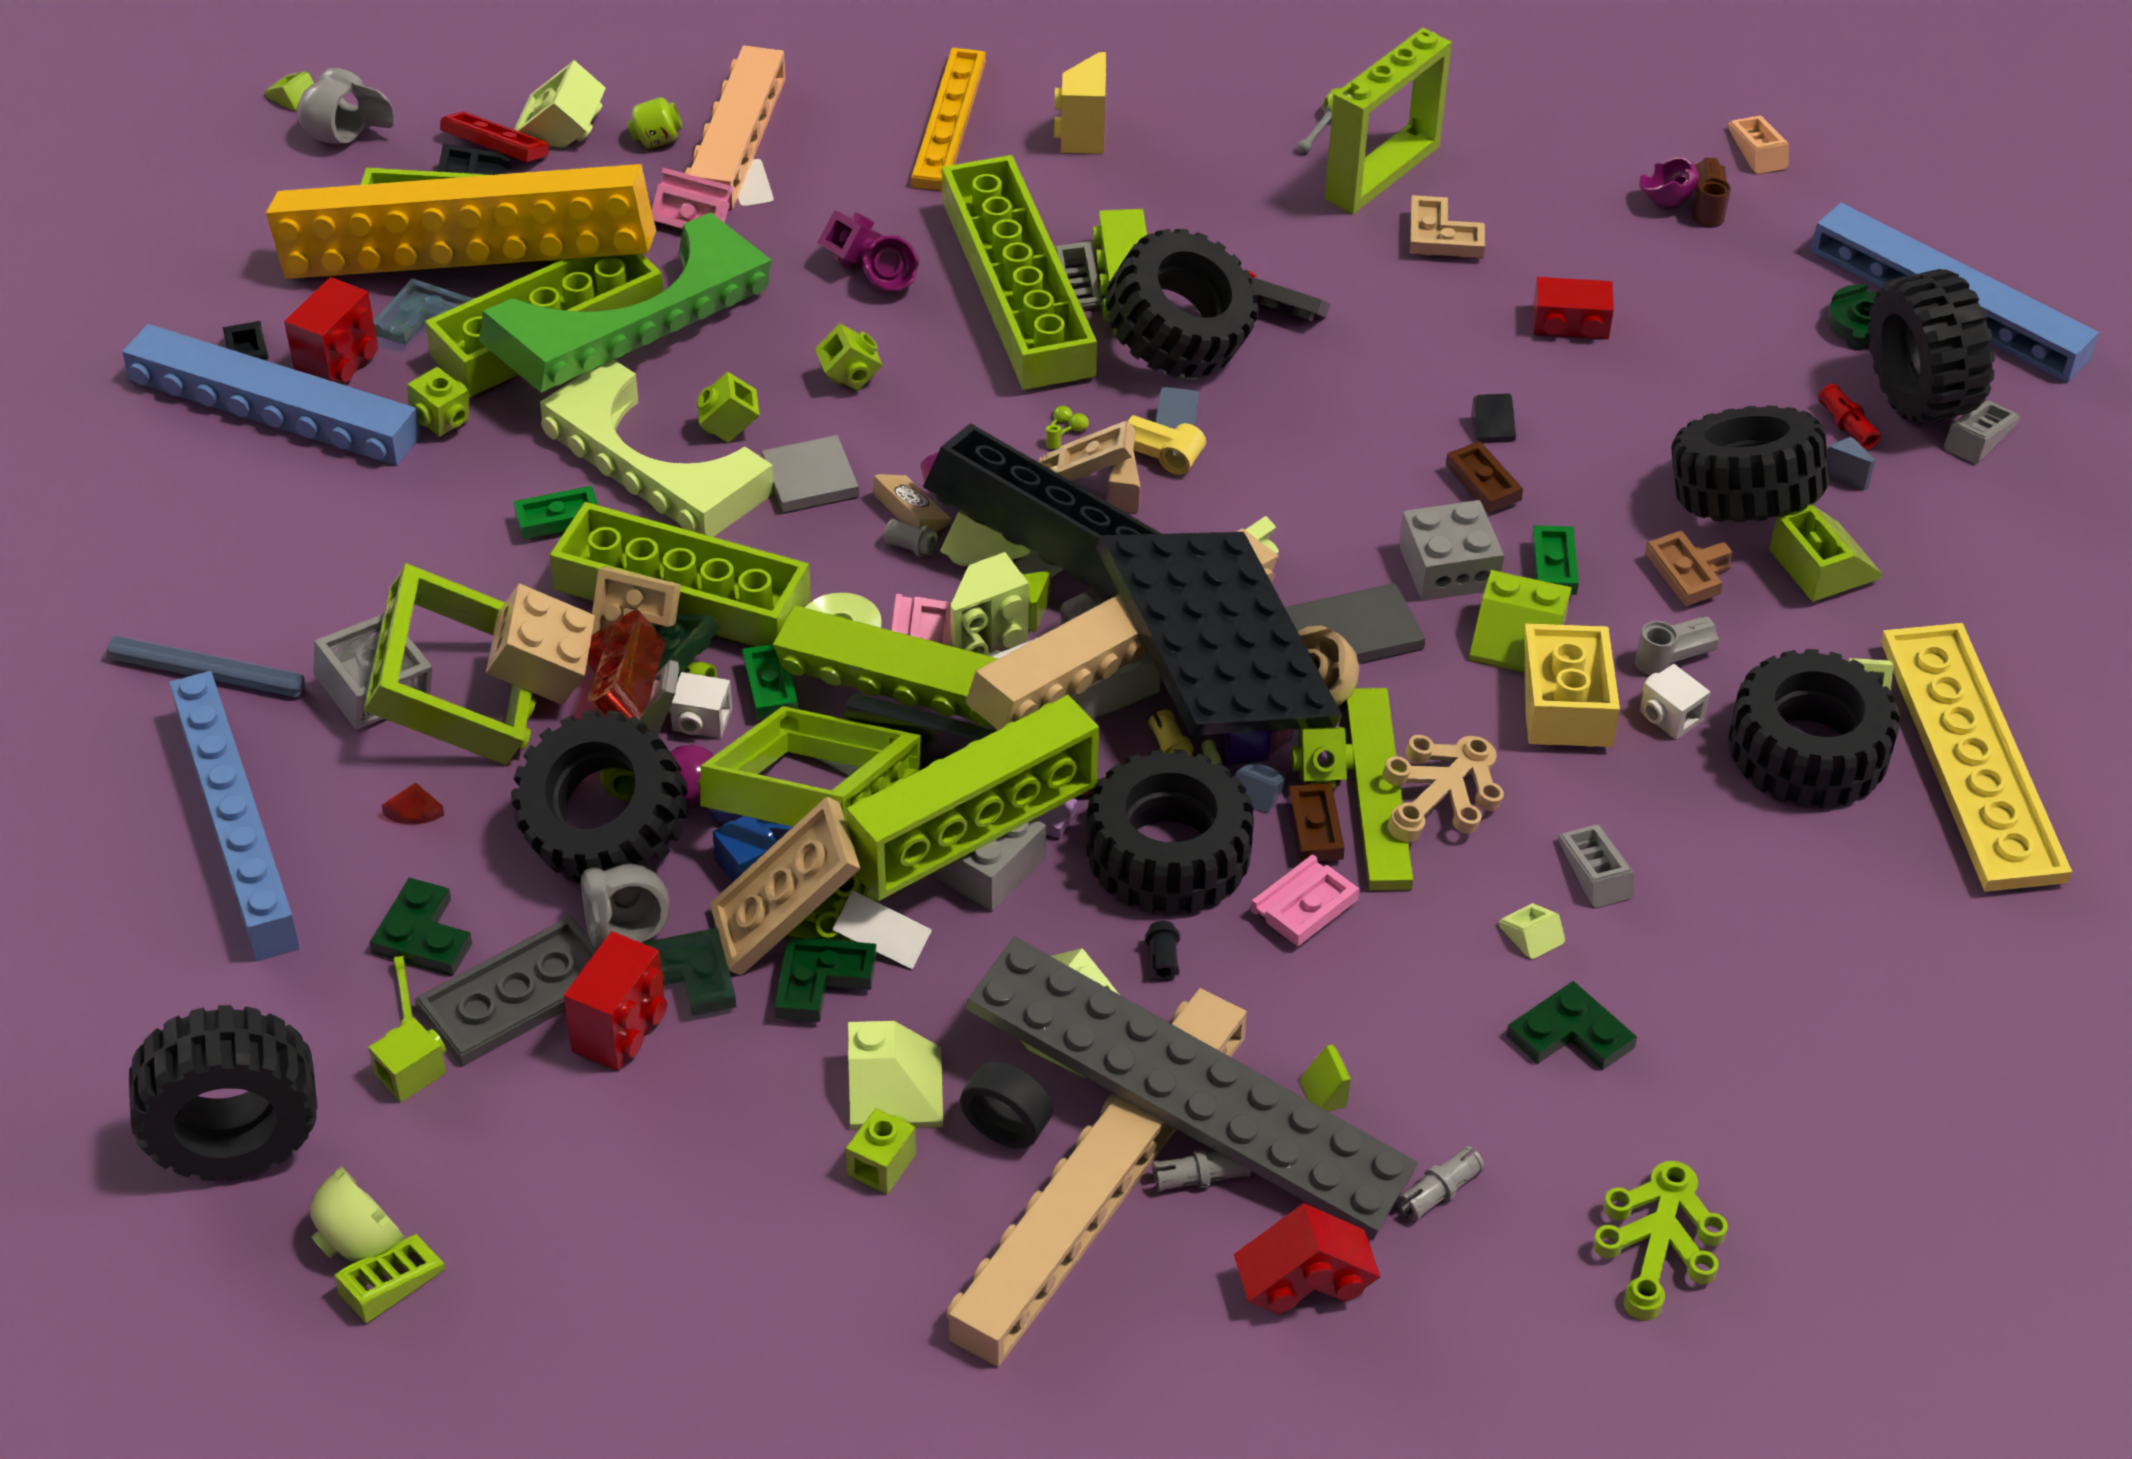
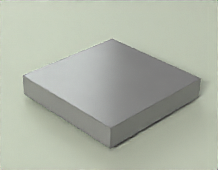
M838 435L762 450V458L773 465L774 492L783 513L859 497L858 483Z

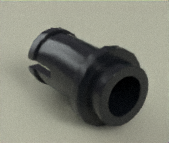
M1169 921L1152 923L1145 934V943L1150 946L1151 976L1160 981L1172 980L1175 978V975H1179L1180 971L1176 947L1180 941V933L1175 928V925Z

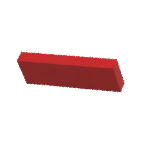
M462 111L441 118V131L516 159L529 162L548 156L549 143L468 112Z

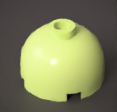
M342 1166L329 1175L315 1191L310 1203V1217L318 1231L311 1237L329 1258L338 1252L349 1261L357 1262L364 1258L375 1257L389 1250L405 1238V1236L369 1194L356 1185V1180Z

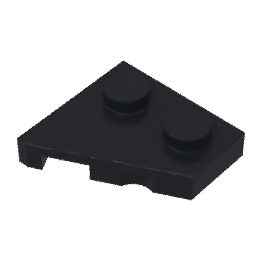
M443 144L437 172L485 175L507 174L512 168L513 157L499 152Z

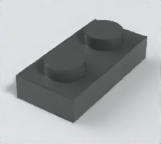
M1255 277L1252 278L1251 287L1256 288L1257 296H1259L1258 304L1278 310L1281 303L1293 307L1292 315L1313 321L1314 315L1326 318L1330 303Z

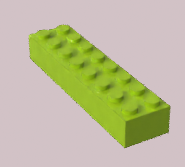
M1013 155L942 167L943 205L1022 390L1095 377L1097 340Z

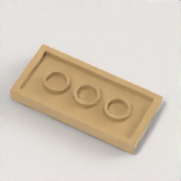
M826 796L710 903L728 971L742 976L861 869L840 802Z

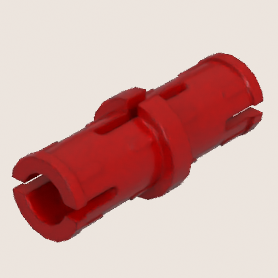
M1828 384L1819 392L1818 401L1832 414L1835 425L1841 431H1846L1866 451L1874 448L1881 440L1880 431L1864 416L1865 412L1860 404L1852 402L1838 384Z

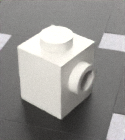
M1672 664L1660 673H1653L1644 682L1639 712L1651 723L1656 724L1677 740L1705 720L1711 692L1678 666Z
M681 672L677 682L676 694L668 710V713H671L672 731L721 739L733 709L730 680Z

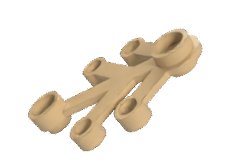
M1414 735L1410 738L1405 750L1409 760L1419 764L1426 763L1428 760L1454 762L1449 767L1411 766L1406 759L1393 756L1387 760L1382 773L1383 778L1392 785L1432 783L1415 801L1403 803L1392 811L1387 828L1395 839L1402 842H1414L1420 837L1425 825V816L1448 793L1454 811L1453 826L1458 831L1466 834L1477 830L1482 815L1478 808L1470 804L1463 779L1467 774L1473 776L1477 788L1475 802L1481 809L1486 811L1497 810L1504 796L1503 789L1492 782L1489 771L1496 761V750L1488 741L1477 736H1465L1459 739L1456 745L1433 744L1432 740L1424 735Z

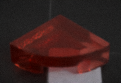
M416 782L382 804L383 815L392 821L402 824H424L444 816L443 805Z

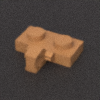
M1680 530L1649 541L1646 544L1645 554L1686 607L1721 594L1722 581L1718 578V574L1730 569L1732 551L1725 542L1705 549L1701 547L1695 548L1684 532Z

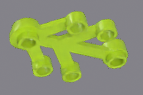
M1666 1161L1658 1164L1652 1171L1650 1182L1630 1191L1620 1187L1610 1189L1606 1193L1603 1205L1605 1214L1609 1218L1618 1221L1627 1219L1631 1215L1632 1210L1658 1200L1657 1212L1621 1228L1613 1225H1603L1595 1233L1593 1248L1598 1255L1604 1258H1614L1621 1253L1622 1249L1650 1237L1640 1277L1628 1284L1624 1297L1626 1311L1638 1320L1648 1321L1655 1319L1662 1311L1665 1292L1659 1283L1668 1243L1672 1245L1686 1264L1688 1276L1694 1282L1699 1284L1711 1283L1717 1274L1719 1262L1716 1256L1708 1251H1700L1675 1216L1677 1208L1680 1206L1696 1225L1698 1239L1709 1246H1717L1724 1241L1728 1229L1727 1221L1717 1213H1709L1695 1194L1698 1187L1696 1173L1688 1165L1678 1161ZM1620 1201L1624 1203L1626 1206L1617 1207L1613 1205L1612 1202ZM1713 1226L1719 1232H1710L1705 1227ZM1602 1239H1612L1616 1244H1605ZM1704 1264L1708 1266L1710 1270H1700L1696 1267V1265ZM1639 1292H1645L1652 1296H1644Z

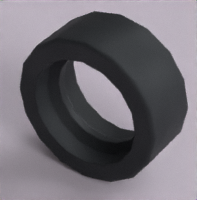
M987 1062L979 1066L963 1089L959 1099L962 1112L980 1133L1010 1148H1026L1033 1145L1049 1122L1054 1111L1051 1098L1041 1084L1021 1069L1003 1062Z

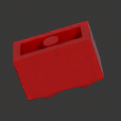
M1537 277L1533 301L1534 335L1609 339L1614 313L1613 281Z

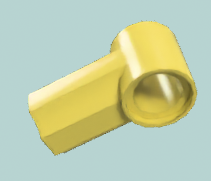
M1134 415L1128 420L1136 430L1133 450L1158 458L1162 467L1172 474H1186L1206 446V437L1203 432L1191 424H1179L1173 429Z

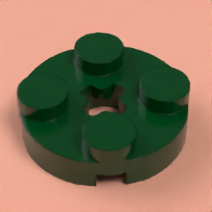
M1862 284L1846 286L1836 291L1828 306L1826 321L1830 328L1837 335L1846 339L1849 347L1859 350L1867 348L1871 342L1870 334L1868 333V323L1871 321L1869 311L1870 306L1874 303L1873 298L1876 294L1875 292L1867 291L1869 285Z

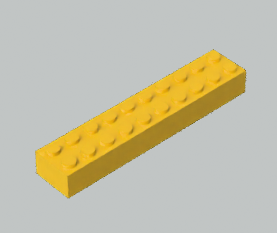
M641 164L277 191L266 211L285 279L646 254L649 252L656 233Z

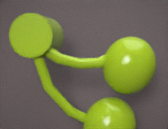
M1067 406L1056 407L1053 411L1054 421L1046 427V447L1049 449L1060 448L1062 446L1061 436L1070 430L1084 431L1089 425L1088 418L1082 413L1073 414ZM1057 422L1061 424L1069 422V427L1061 431V427L1055 424Z

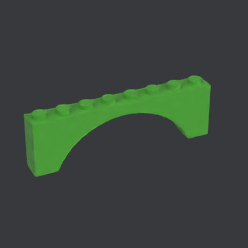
M710 212L683 224L678 254L684 271L662 293L649 300L628 307L592 312L545 308L511 298L483 311L479 342L539 392H544L578 375L592 371L596 367L615 358H620L639 347L648 345L663 336L677 332L698 320L705 319L724 308L731 307L748 297L766 290L772 260Z

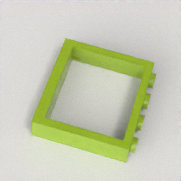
M1422 27L1334 94L1325 200L1351 214H1355L1440 147L1452 47L1451 41ZM1413 80L1408 125L1365 157L1369 113ZM1347 95H1352L1353 99L1347 97Z
M405 563L389 587L363 711L507 765L519 748L524 750L528 744L531 729L527 728L526 725L536 704V698L531 696L532 692L512 684L506 723L504 724L398 683L414 604L493 635L497 614L505 602Z
M782 706L701 765L700 779L697 781L698 788L700 789V806L794 827L827 796L840 802L847 824L846 808L854 805L862 798L869 797L891 786L895 781L920 771L921 735ZM787 752L860 767L832 790L759 775L760 772Z

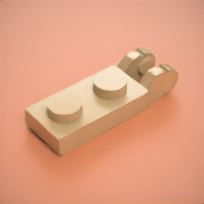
M1123 421L1062 445L1059 449L1040 457L1038 462L1070 481L1080 477L1084 478L1093 472L1111 465L1121 464L1127 459L1132 458L1136 430L1129 421Z

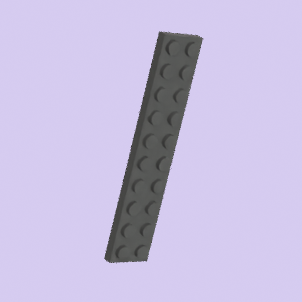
M1013 936L967 1000L966 1010L1317 1209L1364 1229L1367 1237L1372 1240L1375 1239L1417 1167L1418 1162L1015 936Z

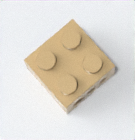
M518 583L497 614L486 674L563 705L585 676L595 615Z

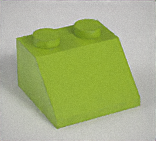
M1491 570L1482 597L1469 661L1525 673V623L1565 625L1572 587Z

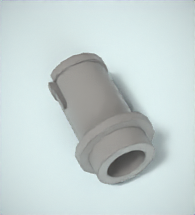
M891 519L885 527L883 540L885 544H892L912 550L916 556L923 557L924 555L930 556L934 552L938 536L936 532H932L930 526L925 525L919 528L899 522L896 519Z

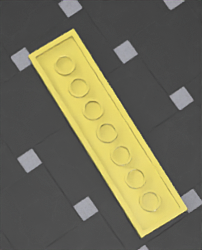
M1963 623L1883 630L1880 641L1888 661H1891L1894 665V676L1984 892L2069 883L2072 870Z

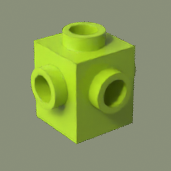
M841 323L815 348L825 374L838 385L845 384L856 391H859L883 366L876 351L878 346L873 338L865 332L859 334Z
M439 367L430 370L407 384L408 405L416 407L419 424L428 427L439 437L469 420L470 395L463 383L454 380Z
M1336 726L1298 729V746H1291V767L1293 772L1299 771V779L1310 781V784L1332 783V788L1336 787V780H1347V770L1353 769L1354 756L1352 744H1346L1345 728ZM1325 751L1327 754L1326 761L1319 765L1317 761L1318 755Z

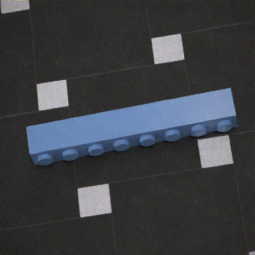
M1842 202L1816 225L1811 247L1812 253L1879 287H1882L1890 280L1936 269H1947L1959 274V277L1964 278L1970 284L1969 289L1976 292L1979 297L1978 303L1985 310L1987 315L1986 323L1988 329H1991L1993 337L1991 344L2066 383H2069L2091 361L2099 335L2098 331Z
M147 324L122 351L129 381L169 393L173 396L195 401L205 406L217 408L239 417L264 423L274 428L286 430L305 438L330 444L340 449L352 451L374 460L398 466L421 437L416 407L154 325Z
M207 671L170 681L169 684L178 719L255 960L257 962L298 950L300 947L292 913L212 672Z

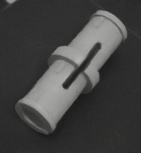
M1464 1146L1441 1166L1434 1165L1425 1171L1424 1174L1426 1176L1420 1182L1399 1195L1396 1202L1401 1213L1406 1216L1413 1210V1213L1408 1216V1220L1416 1222L1442 1200L1448 1202L1457 1195L1456 1191L1460 1186L1484 1171L1485 1165L1480 1154L1475 1151L1468 1157L1467 1155L1473 1152V1148L1471 1146Z
M1204 1150L1193 1151V1156L1160 1162L1155 1161L1152 1163L1154 1183L1158 1182L1155 1185L1157 1192L1192 1185L1206 1188L1210 1187V1182L1249 1177L1251 1175L1249 1169L1219 1152L1205 1154Z

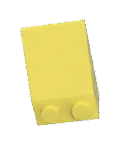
M1525 623V711L1529 744L1613 747L1620 706L1609 628L1606 626Z

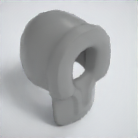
M329 68L321 73L317 82L303 92L297 106L298 121L304 132L316 141L327 144L339 145L349 143L359 135L364 127L392 128L395 122L394 110L386 95L379 90L364 86L358 75L341 68ZM348 93L354 94L358 100V105L346 102L343 96Z
M630 863L604 871L593 867L585 870L582 874L581 890L586 926L590 943L597 950L611 931L642 943L657 935L667 924L670 915V897L667 887L655 872L644 866Z

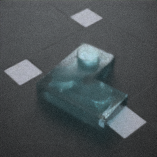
M411 279L374 320L376 336L407 345L425 325L426 320L474 298Z

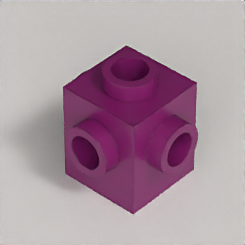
M834 210L817 243L833 252L831 259L847 268H851L853 263L862 266L863 254L869 243L883 235L872 229L875 222L864 215L855 212L853 217Z

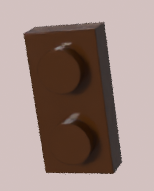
M1481 441L1447 453L1446 466L1476 500H1481L1484 509L1488 513L1522 500L1523 488Z
M1332 783L1289 786L1288 800L1300 862H1303L1312 854L1317 857V861L1344 860L1345 847Z

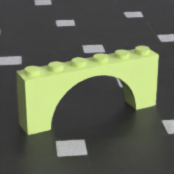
M614 359L596 367L592 371L581 374L540 401L541 425L548 437L564 444L577 457L584 458L596 466L603 475L612 477L622 484L628 492L644 499L657 512L667 515L680 524L683 529L714 537L774 494L773 465L745 446L719 459L686 464L652 459L626 445L616 433V429L624 415L639 403L637 381L634 372Z

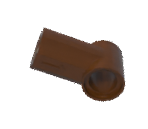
M1705 157L1703 161L1695 164L1699 173V181L1694 190L1695 205L1692 216L1695 221L1702 225L1717 226L1725 221L1731 186L1726 180L1725 166L1718 162V158Z

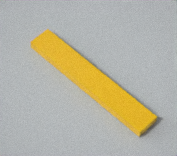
M951 48L912 173V188L942 191V167L955 165L986 63V52Z

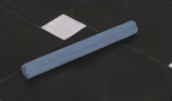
M113 636L107 645L108 657L112 660L188 676L211 671L214 681L297 698L302 695L306 685L305 677L301 673L128 637Z

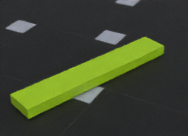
M1355 688L1352 695L1345 701L1350 744L1353 746V771L1368 891L1412 890L1413 874L1408 842L1395 839L1387 828L1392 811L1397 806L1403 804L1401 786L1388 783L1382 774L1387 760L1390 757L1396 756L1387 688Z

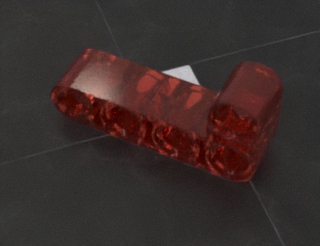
M639 610L627 613L591 636L587 665L595 673V677L588 695V701L599 711L602 717H606V712L611 710L622 712L627 720L631 717L640 719L645 711L666 641Z

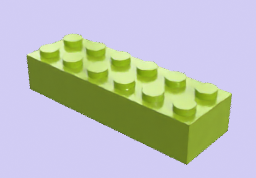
M643 254L562 259L426 320L425 326L430 356L450 377L465 385L470 397L519 375L479 342L484 310L511 298L545 308L566 311L592 312L624 308L649 300L664 291L662 272Z
M584 502L549 555L554 590L594 601L598 568L605 566L681 584L675 624L755 647L773 644L794 605L805 608L811 599L809 563Z
M1066 695L1053 703L1043 705L1039 710L1016 722L1006 724L1002 729L980 740L971 742L965 748L943 759L934 761L928 767L906 778L895 781L891 786L869 797L858 800L854 805L846 808L847 827L861 868L855 874L880 901L1094 788L1098 783L1099 726L1069 695Z

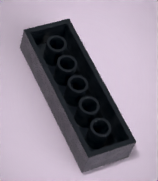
M972 423L941 446L923 485V488L932 492L938 501L958 507L968 513V516L974 522L989 525L1001 532L1007 541L1025 546L1037 553L1043 562L1061 567L1071 573L1076 581L1099 589L1107 594L1109 599L1117 596L1119 593L1096 549L1101 535L1162 534Z

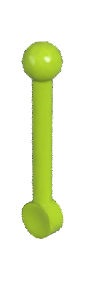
M398 956L394 957L403 1013V1019L400 1023V1026L412 1020L413 1017L404 957Z

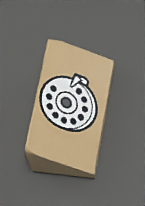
M878 474L873 477L874 496L902 523L919 528L925 525L930 526L932 532H937L952 524V519L906 475Z

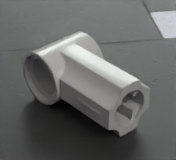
M1708 616L1675 625L1662 621L1646 623L1641 630L1634 659L1636 668L1644 674L1652 675L1653 673L1662 672L1671 666L1673 662L1717 650L1719 638L1716 633V625Z

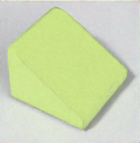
M1534 903L1498 921L1500 928L1530 959H1535L1565 942L1559 914Z

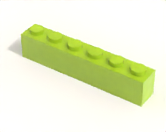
M794 605L773 643L782 668L793 675L802 676L805 674L820 678L833 686L842 684L859 689L870 696H877L879 694L896 699L907 706L919 705L934 709L944 716L956 715L971 719L981 726H992L965 702L975 672L998 658Z

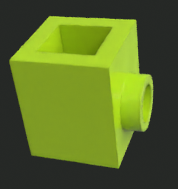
M728 371L713 385L703 389L696 399L699 425L708 434L716 435L728 443L760 416L757 390Z
M415 1018L400 1027L390 1030L383 1038L368 1047L374 1075L400 1103L446 1074L443 1059L446 1048L442 1039L433 1029L427 1031Z
M875 1108L846 1147L847 1176L888 1195L916 1156V1127L910 1125L901 1116L889 1115Z

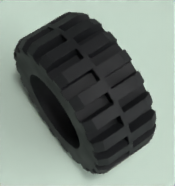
M1170 229L1159 230L1154 234H1147L1140 238L1138 243L1133 245L1107 287L1108 294L1106 295V309L1110 311L1108 319L1112 329H1117L1116 337L1122 345L1126 344L1131 349L1130 354L1137 360L1139 358L1143 359L1148 363L1147 367L1155 371L1159 369L1165 370L1166 375L1179 377L1181 374H1184L1185 378H1198L1201 374L1208 376L1216 373L1219 368L1225 367L1253 330L1254 322L1258 318L1259 309L1258 304H1256L1258 302L1256 288L1251 287L1252 277L1248 270L1243 271L1239 258L1235 254L1231 256L1226 252V246L1220 242L1213 243L1207 240V235L1199 232L1195 233V235L1189 234L1187 229H1175L1173 233H1171ZM1162 289L1175 292L1189 300L1202 317L1187 314L1177 308L1165 296Z
M1936 269L1890 280L1875 294L1873 298L1874 303L1870 306L1869 315L1871 316V321L1868 323V333L1870 334L1871 342L1869 343V349L1874 359L1873 368L1875 374H1878L1880 379L1879 385L1882 392L1887 394L1891 407L1898 409L1897 414L1916 424L1931 423L1977 410L1989 395L1992 388L1990 383L1994 380L1995 370L1992 368V362L1995 361V352L1991 346L1993 337L1991 329H1988L1986 323L1987 315L1985 310L1980 307L1978 303L1979 297L1976 292L1969 289L1970 284L1964 278L1959 277V274L1947 269Z
M1767 405L1766 407L1745 406L1743 409L1735 410L1731 408L1717 414L1710 413L1704 415L1702 419H1695L1689 422L1686 427H1682L1671 445L1677 500L1689 513H1694L1697 517L1703 519L1710 517L1713 521L1733 520V522H1745V520L1756 519V521H1763L1769 517L1777 516L1779 518L1787 516L1792 511L1799 512L1806 509L1809 503H1816L1823 496L1829 485L1827 442L1824 426L1809 412H1798L1796 408H1778V406Z
M1806 649L1804 653H1797L1796 650L1783 652L1778 659L1774 655L1760 662V666L1752 668L1745 676L1744 682L1740 684L1729 728L1728 739L1730 740L1729 749L1731 755L1738 762L1737 767L1746 778H1753L1752 783L1763 793L1766 790L1773 793V798L1785 803L1787 799L1797 802L1798 807L1809 808L1811 804L1820 805V809L1833 808L1837 802H1841L1842 805L1852 803L1858 800L1859 795L1864 797L1876 789V785L1883 780L1887 773L1899 731L1898 724L1900 720L1899 708L1894 703L1895 698L1887 686L1882 687L1883 681L1875 672L1871 671L1868 673L1864 670V665L1854 659L1851 662L1842 659V654L1830 651V654L1827 655L1820 654L1819 649ZM1793 720L1814 721L1834 729L1840 735L1834 737L1814 736L1795 729L1787 722Z
M598 710L585 711L583 719L576 720L571 715L560 720L562 726L552 731L548 727L539 735L542 741L535 748L533 745H530L525 751L523 757L527 762L524 767H517L513 778L519 788H514L511 791V804L517 810L514 814V819L517 827L524 834L523 838L556 873L561 872L566 879L576 883L581 882V876L585 870L593 867L604 871L622 864L632 863L652 870L649 863L656 857L662 861L670 853L667 847L671 839L678 841L683 831L678 819H685L687 817L689 806L684 799V796L688 793L685 778L680 773L682 769L662 739L654 730H649L646 724L639 719L631 717L627 720L622 712L611 710L606 712V717H602ZM608 768L627 769L635 774V789L632 799L627 808L616 819L604 826L593 829H578L567 824L566 809L569 798L578 784L586 777Z
M1162 749L1153 750L1145 757L1137 754L1127 758L1124 766L1118 763L1106 772V778L1103 777L1093 788V796L1089 798L1086 851L1093 875L1100 878L1099 884L1110 894L1116 892L1119 901L1128 906H1131L1133 903L1140 905L1141 911L1152 914L1154 910L1165 911V915H1178L1180 910H1188L1190 914L1203 910L1206 903L1213 906L1225 899L1226 892L1232 893L1241 884L1242 877L1247 874L1250 866L1254 807L1251 798L1246 794L1245 786L1237 777L1231 778L1232 772L1222 764L1218 763L1215 766L1211 764L1209 757L1197 754L1196 757L1189 756L1185 750L1174 749V753H1163ZM1171 821L1189 825L1202 834L1194 839L1183 842H1163L1143 835L1138 829L1151 823Z
M218 1005V1010L205 1011L204 1007L191 1010L187 1017L181 1019L177 1015L166 1021L163 1025V1030L156 1028L133 1055L132 1066L129 1068L132 1134L137 1138V1144L145 1154L151 1156L154 1162L165 1169L170 1166L173 1167V1171L178 1175L189 1178L191 1174L199 1175L201 1180L215 1181L216 1177H228L229 1180L242 1179L243 1174L253 1172L255 1175L268 1171L270 1164L275 1162L280 1165L289 1159L292 1155V1149L297 1151L307 1140L308 1134L315 1126L318 1106L311 1050L309 1045L303 1041L302 1035L290 1024L285 1026L284 1020L271 1013L264 1016L261 1015L259 1009L247 1006L243 1010H234L232 1005ZM218 1089H241L248 1091L228 1098H205L198 1096Z

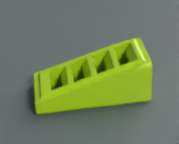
M414 1234L375 1257L364 1258L345 1267L334 1275L338 1294L367 1324L446 1268L445 1263L417 1234ZM415 1252L425 1263L416 1267L408 1257ZM400 1263L407 1272L400 1275L393 1267ZM385 1273L390 1280L383 1283L379 1277ZM370 1283L373 1288L366 1291L364 1287Z

